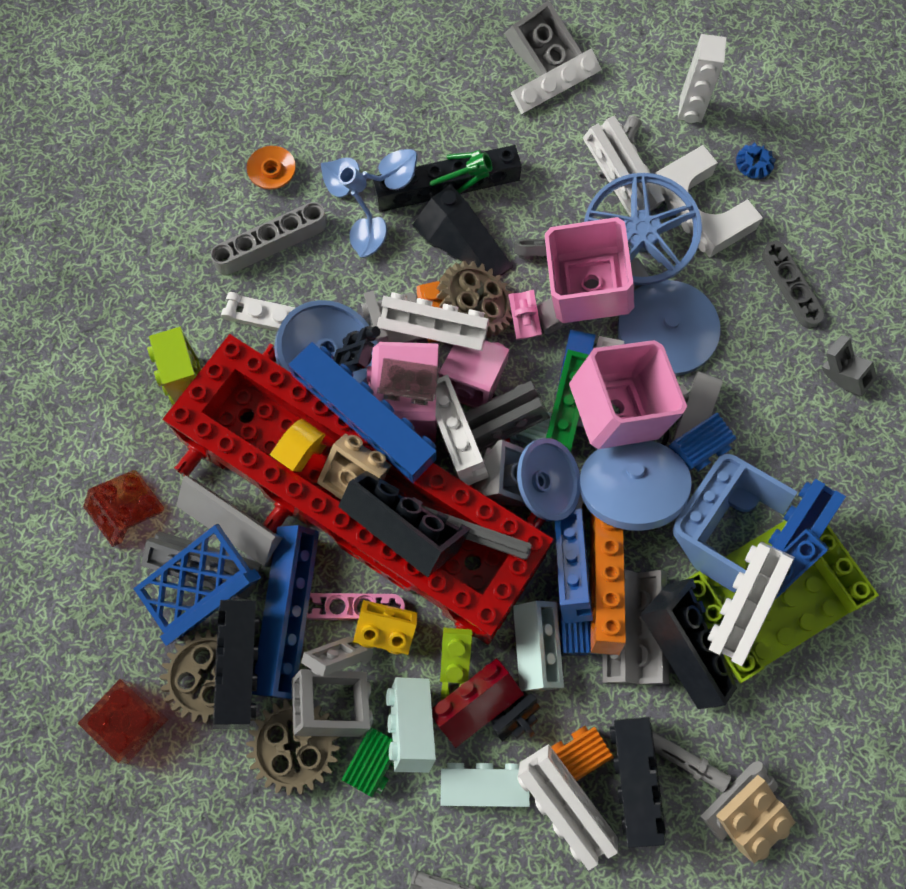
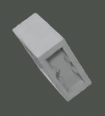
M301 669L292 678L294 736L360 737L366 733L373 721L372 711L369 710L368 699L371 694V686L367 682V672L336 671L326 676H319L310 669ZM313 684L353 685L355 721L314 720Z

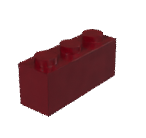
M496 658L449 696L438 702L432 708V717L453 746L457 748L522 697L524 693L510 673Z

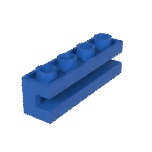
M814 479L812 484L806 482L798 494L802 500L797 508L791 505L783 518L787 521L782 531L776 529L768 543L772 547L783 551L807 527L820 538L846 496L827 487L817 479Z
M574 509L568 517L555 521L559 599L564 623L593 621L586 528L583 522L582 509Z
M808 527L783 550V552L795 558L775 599L829 549Z

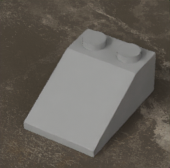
M549 0L512 25L504 33L515 52L538 76L582 54Z

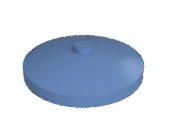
M665 280L655 284L643 285L634 291V308L629 314L619 315L617 330L619 340L624 341V344L653 340L662 344L675 376H681L699 369L712 356L720 338V321L715 307L701 291L680 281Z
M317 300L304 303L293 309L285 317L278 329L274 349L277 364L291 372L288 364L311 342L319 348L324 346L334 357L336 350L343 347L342 340L348 333L360 331L363 327L369 326V324L356 311L338 302ZM372 341L374 346H376L377 341ZM367 368L352 372L354 374L353 378L356 381L368 383Z
M654 441L597 449L587 458L580 474V493L589 511L606 524L625 530H650L670 523L683 511L691 493V475L686 463L673 450Z

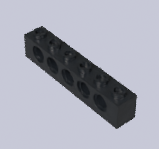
M516 145L484 151L491 159L492 171L489 172L488 177L479 180L460 194L520 181L522 164ZM470 158L448 159L416 166L411 182L399 190L389 189L385 185L384 180H372L379 212L428 202L449 185H452L457 190L474 178L475 175L471 176L469 173L433 186L430 185V181L466 168V162Z

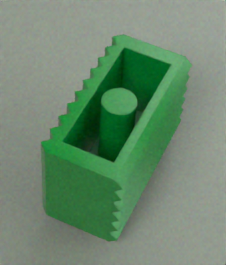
M370 727L346 770L342 781L372 798L376 793L381 795L389 781V778L385 777L390 766L394 767V760L389 759V746L393 739Z

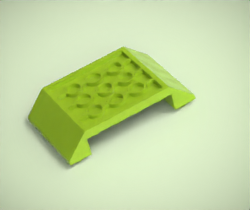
M784 520L725 556V558L747 570L750 563L746 562L745 559L751 546L758 547L760 542L772 546L768 543L769 539L776 529L782 531L787 521ZM829 525L819 538L829 547L828 551L774 600L744 664L740 666L732 662L731 657L724 654L728 666L740 683L765 669V666L842 617L861 608L879 596ZM699 571L689 578L694 580L696 588L692 590L697 602L702 601L706 612L702 614L708 629L713 628L714 624L721 625L724 615L720 614V611L726 599H733L735 593Z

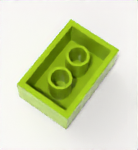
M181 326L150 335L151 346L147 347L149 357L152 363L155 362L158 369L154 371L159 387L162 386L165 396L169 397L172 405L175 404L201 371L198 356Z

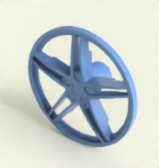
M652 173L625 175L605 185L592 199L584 222L600 220L593 218L594 216L606 219L620 218L625 222L628 245L632 249L629 252L630 262H632L638 252L648 251L658 263H662L668 269L666 272L654 276H632L633 284L635 285L659 283L681 272L694 257L702 233L700 212L691 195L675 181ZM637 183H642L644 210H637ZM646 183L657 184L671 190L681 198L686 206L651 216ZM632 184L631 217L596 211L603 199L611 192L622 186ZM689 210V213L678 216L663 224L660 221L661 219ZM692 219V242L685 256L679 261L660 237V234ZM657 242L667 255L676 263L675 266L654 246Z

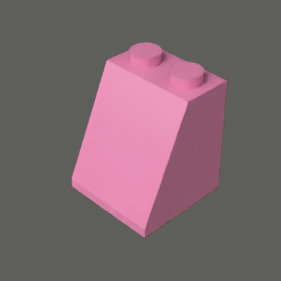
M486 340L483 351L453 345L440 369L439 378L445 375L449 376L459 403L472 408L479 407L492 400L508 361L510 349L505 348L501 343H491Z

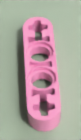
M310 593L309 600H312L315 605H322L321 600L326 599L324 605L326 614H321V608H314L311 614L307 613V619L358 620L360 613L357 610V606L362 600L377 603L376 600L379 599L381 604L387 606L390 605L391 600H395L396 605L401 606L400 609L404 610L405 604L403 599L396 594ZM334 600L344 601L345 610L341 614H333L330 611V604Z

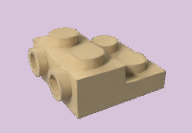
M346 433L333 444L317 481L319 485L339 499H342L349 481L368 471L378 478L385 480L391 464L386 461L384 454L379 451L369 450L362 445L363 442L358 436L347 435Z
M759 775L749 782L716 815L737 849L754 864L758 860L766 859L769 856L770 848L778 840L787 838L790 834V828L796 823L786 806L775 797L766 780Z

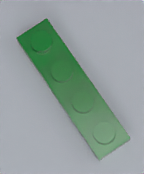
M568 349L546 438L559 441L571 452L580 414L569 383L589 355Z

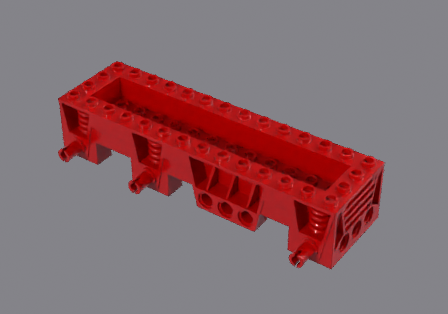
M229 334L162 419L188 449L174 469L181 475L184 474V477L189 476L201 459L212 462L222 470L224 467H227L259 488L265 498L274 503V509L262 525L276 533L277 527H281L287 517L297 518L307 526L312 523L330 535L342 550L404 591H415L441 608L443 616L453 621L457 629H471L472 637L478 638L489 645L548 553L553 538L540 531L546 520L538 518L534 523L537 516L531 511L527 520L524 521L434 463L414 483L391 464L384 481L398 488L399 495L410 498L415 497L423 502L421 506L440 511L532 545L530 556L524 560L465 539L455 556L429 577H426L339 508L341 499L317 483L333 444L345 433L358 436L362 440L363 446L371 451L376 450L294 378L291 372L276 363L273 344L270 343L263 354ZM245 412L254 413V419L249 423L240 421L242 414ZM304 419L326 434L321 441L326 447L321 455L313 453L302 471L296 472L290 470L270 454L285 432L295 422ZM474 556L480 560L481 565L477 570L466 568L465 560L468 557Z

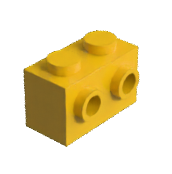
M363 600L353 642L359 643L365 648L377 647L385 649L392 654L398 655L402 653L408 655L417 624V612Z

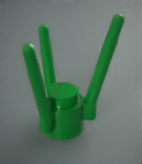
M480 149L474 152L448 154L446 156L447 159L470 158V160L466 162V168L432 180L430 185L433 186L469 173L471 176L475 175L474 178L456 190L460 194L479 180L489 176V172L492 171L491 159L486 152L482 153Z

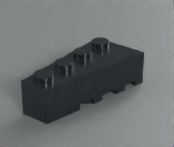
M368 471L349 481L338 506L426 577L433 574L459 552L471 530L463 524L459 528L448 522L449 516L440 511L436 515L421 507L423 502L415 497L410 498L399 495L398 488Z

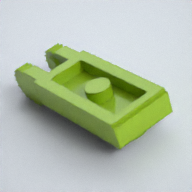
M443 628L440 682H442L441 700L449 696L448 682L460 683V687L469 680L471 629Z

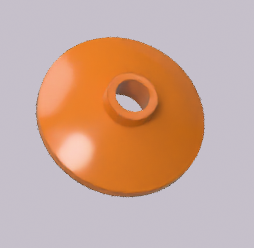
M279 146L262 147L256 150L247 162L249 179L256 186L268 190L278 189L288 184L296 170L295 161L291 153Z

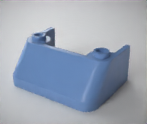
M724 454L717 459L676 519L673 526L674 537L695 569L735 593L737 589L732 587L739 572L745 574L746 570L717 553L714 548L706 544V541L730 506L742 512H749L760 501L784 515L796 496L797 491L737 456Z

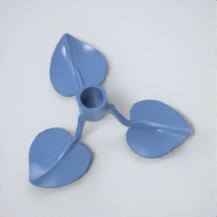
M404 149L385 156L378 166L379 172L382 174L381 176L368 174L366 171L361 173L359 164L352 158H341L321 163L322 176L328 191L333 196L339 198L346 197L351 192L367 215V219H359L350 230V243L359 257L366 258L377 252L387 236L385 220L381 217L372 219V214L361 199L359 192L366 188L367 178L376 181L384 180L385 185L392 190H399L407 186L415 173L418 158L416 151Z

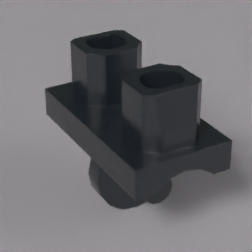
M522 691L524 695L512 704L514 706L512 710L507 714L502 711L491 720L492 728L502 742L511 734L516 739L524 733L529 738L535 735L531 727L538 721L534 714L540 709V706L532 693L527 695Z

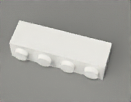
M701 34L680 95L678 120H685L688 123L702 122L724 65L727 37Z

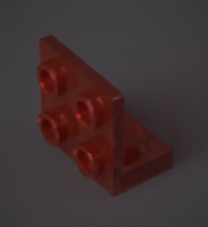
M136 470L88 489L83 505L112 547L123 542L128 528L164 511L163 505Z

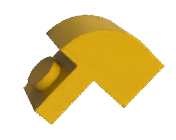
M300 419L285 432L270 455L290 470L301 472L313 453L321 455L326 445L321 441L326 434L304 419Z

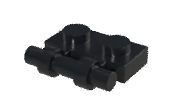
M366 326L360 331L348 333L342 340L343 347L336 350L333 360L339 366L341 364L346 365L352 372L367 368L372 360L371 353L374 347L372 341L380 336V328L377 326Z

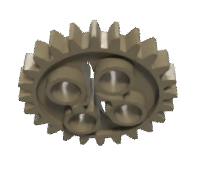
M463 261L460 265L455 263L439 279L440 284L437 286V289L440 292L437 298L443 300L439 307L442 308L443 304L459 307L458 312L468 314L469 309L484 312V318L489 319L486 333L487 338H490L493 334L499 335L513 320L508 295L512 294V291L505 290L508 284L500 283L501 276L497 275L494 277L492 275V268L488 272L485 271L484 264L477 268L474 261L469 266L466 261Z
M207 630L205 638H201L199 632L196 631L195 640L193 641L185 636L184 641L186 645L183 647L175 643L174 645L178 652L176 654L167 653V656L172 661L171 663H162V667L168 673L162 674L159 677L161 680L168 682V684L160 688L162 692H170L164 700L166 703L175 701L171 710L176 712L182 708L180 717L185 719L189 714H192L191 719L193 723H196L201 716L205 725L208 724L210 716L214 714V703L205 702V694L209 690L215 689L216 666L211 672L214 679L212 681H205L197 699L194 700L192 697L203 684L204 680L201 675L203 672L205 674L210 672L216 659L217 635L215 638L212 637L210 630ZM201 651H208L210 653L208 662L204 664L197 663V654ZM185 676H193L195 678L194 685L189 689H182L180 687V682Z
M284 699L283 708L273 703L274 712L270 713L263 710L262 712L266 719L264 721L256 719L255 723L259 726L258 730H249V733L255 737V740L246 742V745L254 747V751L247 754L246 758H255L256 761L249 768L250 770H260L256 776L257 780L267 778L265 788H269L275 783V793H280L283 787H286L287 795H292L294 787H296L301 795L304 794V785H307L311 790H315L314 781L317 779L319 782L325 783L322 774L324 772L332 774L333 770L328 766L329 763H338L339 761L332 754L333 752L340 751L341 747L333 745V741L341 737L294 736L293 729L294 740L301 744L300 747L296 748V755L300 765V772L296 773L294 753L287 750V746L292 743L287 723L289 720L293 723V706H291L287 699ZM320 705L315 707L314 720H329L331 716L329 713L320 716L322 707ZM281 727L284 731V737L280 742L273 743L270 734L274 728ZM310 749L315 750L318 755V760L313 766H307L303 760L304 754ZM280 756H286L289 761L288 769L280 773L275 768V762Z

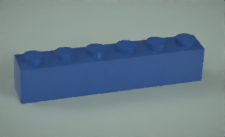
M311 342L288 364L292 376L376 451L384 454L387 461L414 483L437 459L435 444L428 437L423 436L421 438L414 432L415 427L406 418L400 419L393 413V407L384 399L379 401L373 395L374 392L369 385L363 381L361 383L353 378L354 374L346 365L341 364L339 366L333 360L334 357L324 346L319 348Z
M300 525L277 527L276 534L282 537V540L274 550L258 645V661L255 664L254 674H257V691H252V695L293 699L292 678L299 672L319 531Z

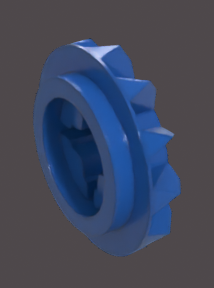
M754 142L752 145H745L739 150L736 157V165L745 176L761 179L773 171L776 159L772 156V150L768 151L765 149V144L757 146ZM759 155V161L753 166V159Z

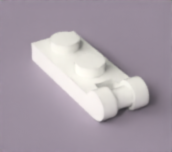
M229 292L226 297L227 306L223 308L221 317L232 322L278 331L285 317L295 307L244 297L235 292ZM237 306L244 307L242 313L236 312Z

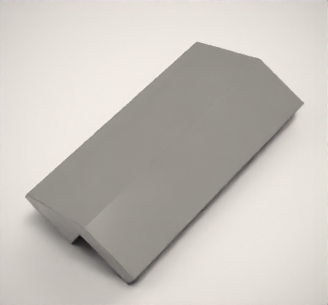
M185 476L182 480L176 506L209 529L219 524L235 547L261 565L271 567L272 553L282 540V537L196 479Z
M624 569L626 643L620 655L603 654V683L635 685L669 684V662L640 616L667 585L666 571L656 570L637 573Z

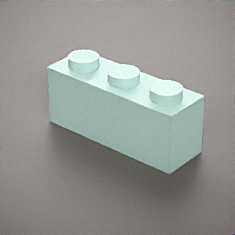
M532 601L513 606L519 688L521 691H545L564 688L557 603Z
M396 677L392 687L387 689L386 704L391 706V715L388 717L387 726L388 732L392 733L393 742H390L389 759L394 760V772L429 773L436 760L430 681L424 678Z
M447 763V769H441V806L530 807L529 791L526 792L518 781L520 764L507 763L505 764V769H493V763H476V769H464V763Z

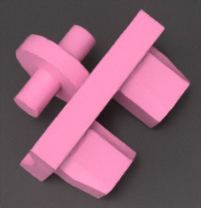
M534 290L508 294L516 340L542 336Z

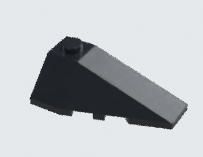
M449 185L432 197L412 224L428 244L442 249L454 259L457 258L462 262L466 261L468 266L472 261L475 262L477 268L484 264L485 271L488 272L491 268L493 269L492 275L494 277L497 275L502 276L513 268L509 259L472 208L452 185Z

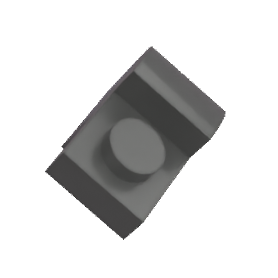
M841 335L834 344L829 346L826 352L828 360L822 366L825 375L844 390L863 396L877 379L873 361L855 356L851 338Z

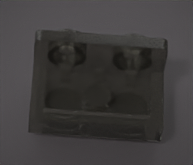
M383 358L380 386L377 388V393L384 394L383 399L400 401V397L411 398V403L428 405V401H434L436 397L440 366Z

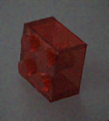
M119 679L78 724L117 763L128 764L169 719L129 681Z

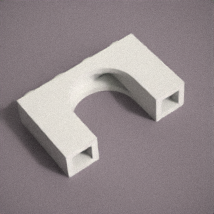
M702 145L657 171L655 174L675 181L688 192L695 185L711 177L718 162ZM658 185L662 190L668 210L686 206L674 192ZM748 199L722 214H708L699 210L702 233L698 248L710 258L755 231L763 217ZM689 210L677 213L676 216L689 213ZM692 219L681 223L684 231L688 234L690 233L693 237Z

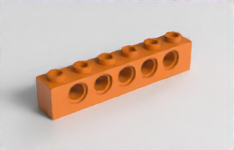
M590 512V589L593 621H591V653L620 655L626 643L623 529L606 524Z

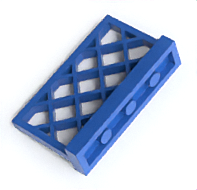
M216 524L133 589L164 633L160 638L165 646L181 639L218 611L220 600L234 599L261 577L256 569L250 570L221 526ZM214 534L221 543L220 553L208 550L209 538ZM189 553L200 554L199 568L187 566ZM207 555L219 558L217 572L205 570ZM225 559L234 561L239 569L236 574H224ZM170 568L180 570L178 584L167 582L168 570ZM186 571L198 573L196 588L185 585ZM204 575L216 577V586L213 591L203 589ZM149 584L159 585L158 599L151 598L145 590ZM166 587L178 589L176 603L165 601ZM184 591L196 593L193 606L182 605ZM164 606L175 608L174 621L170 624L163 616Z

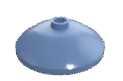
M542 438L528 444L520 456L517 469L520 494L527 507L537 517L546 521L562 520L574 511L579 501L580 473L577 463L570 451L555 439Z

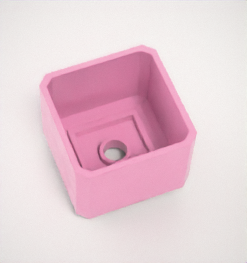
M615 217L549 228L545 233L551 296L556 318L562 323L629 314L634 308V286L625 222ZM590 279L599 282L598 286L593 289L586 288L584 284Z
M655 340L594 348L569 383L589 442L597 449L658 440L682 416L687 408L665 348ZM612 404L620 409V414L614 412Z
M379 342L373 347L372 366L367 367V382H369V386L374 392L373 395L379 401L382 399L387 401L393 407V413L400 419L404 417L410 421L415 427L414 432L421 438L426 436L432 442H436L437 379L439 378L438 344Z

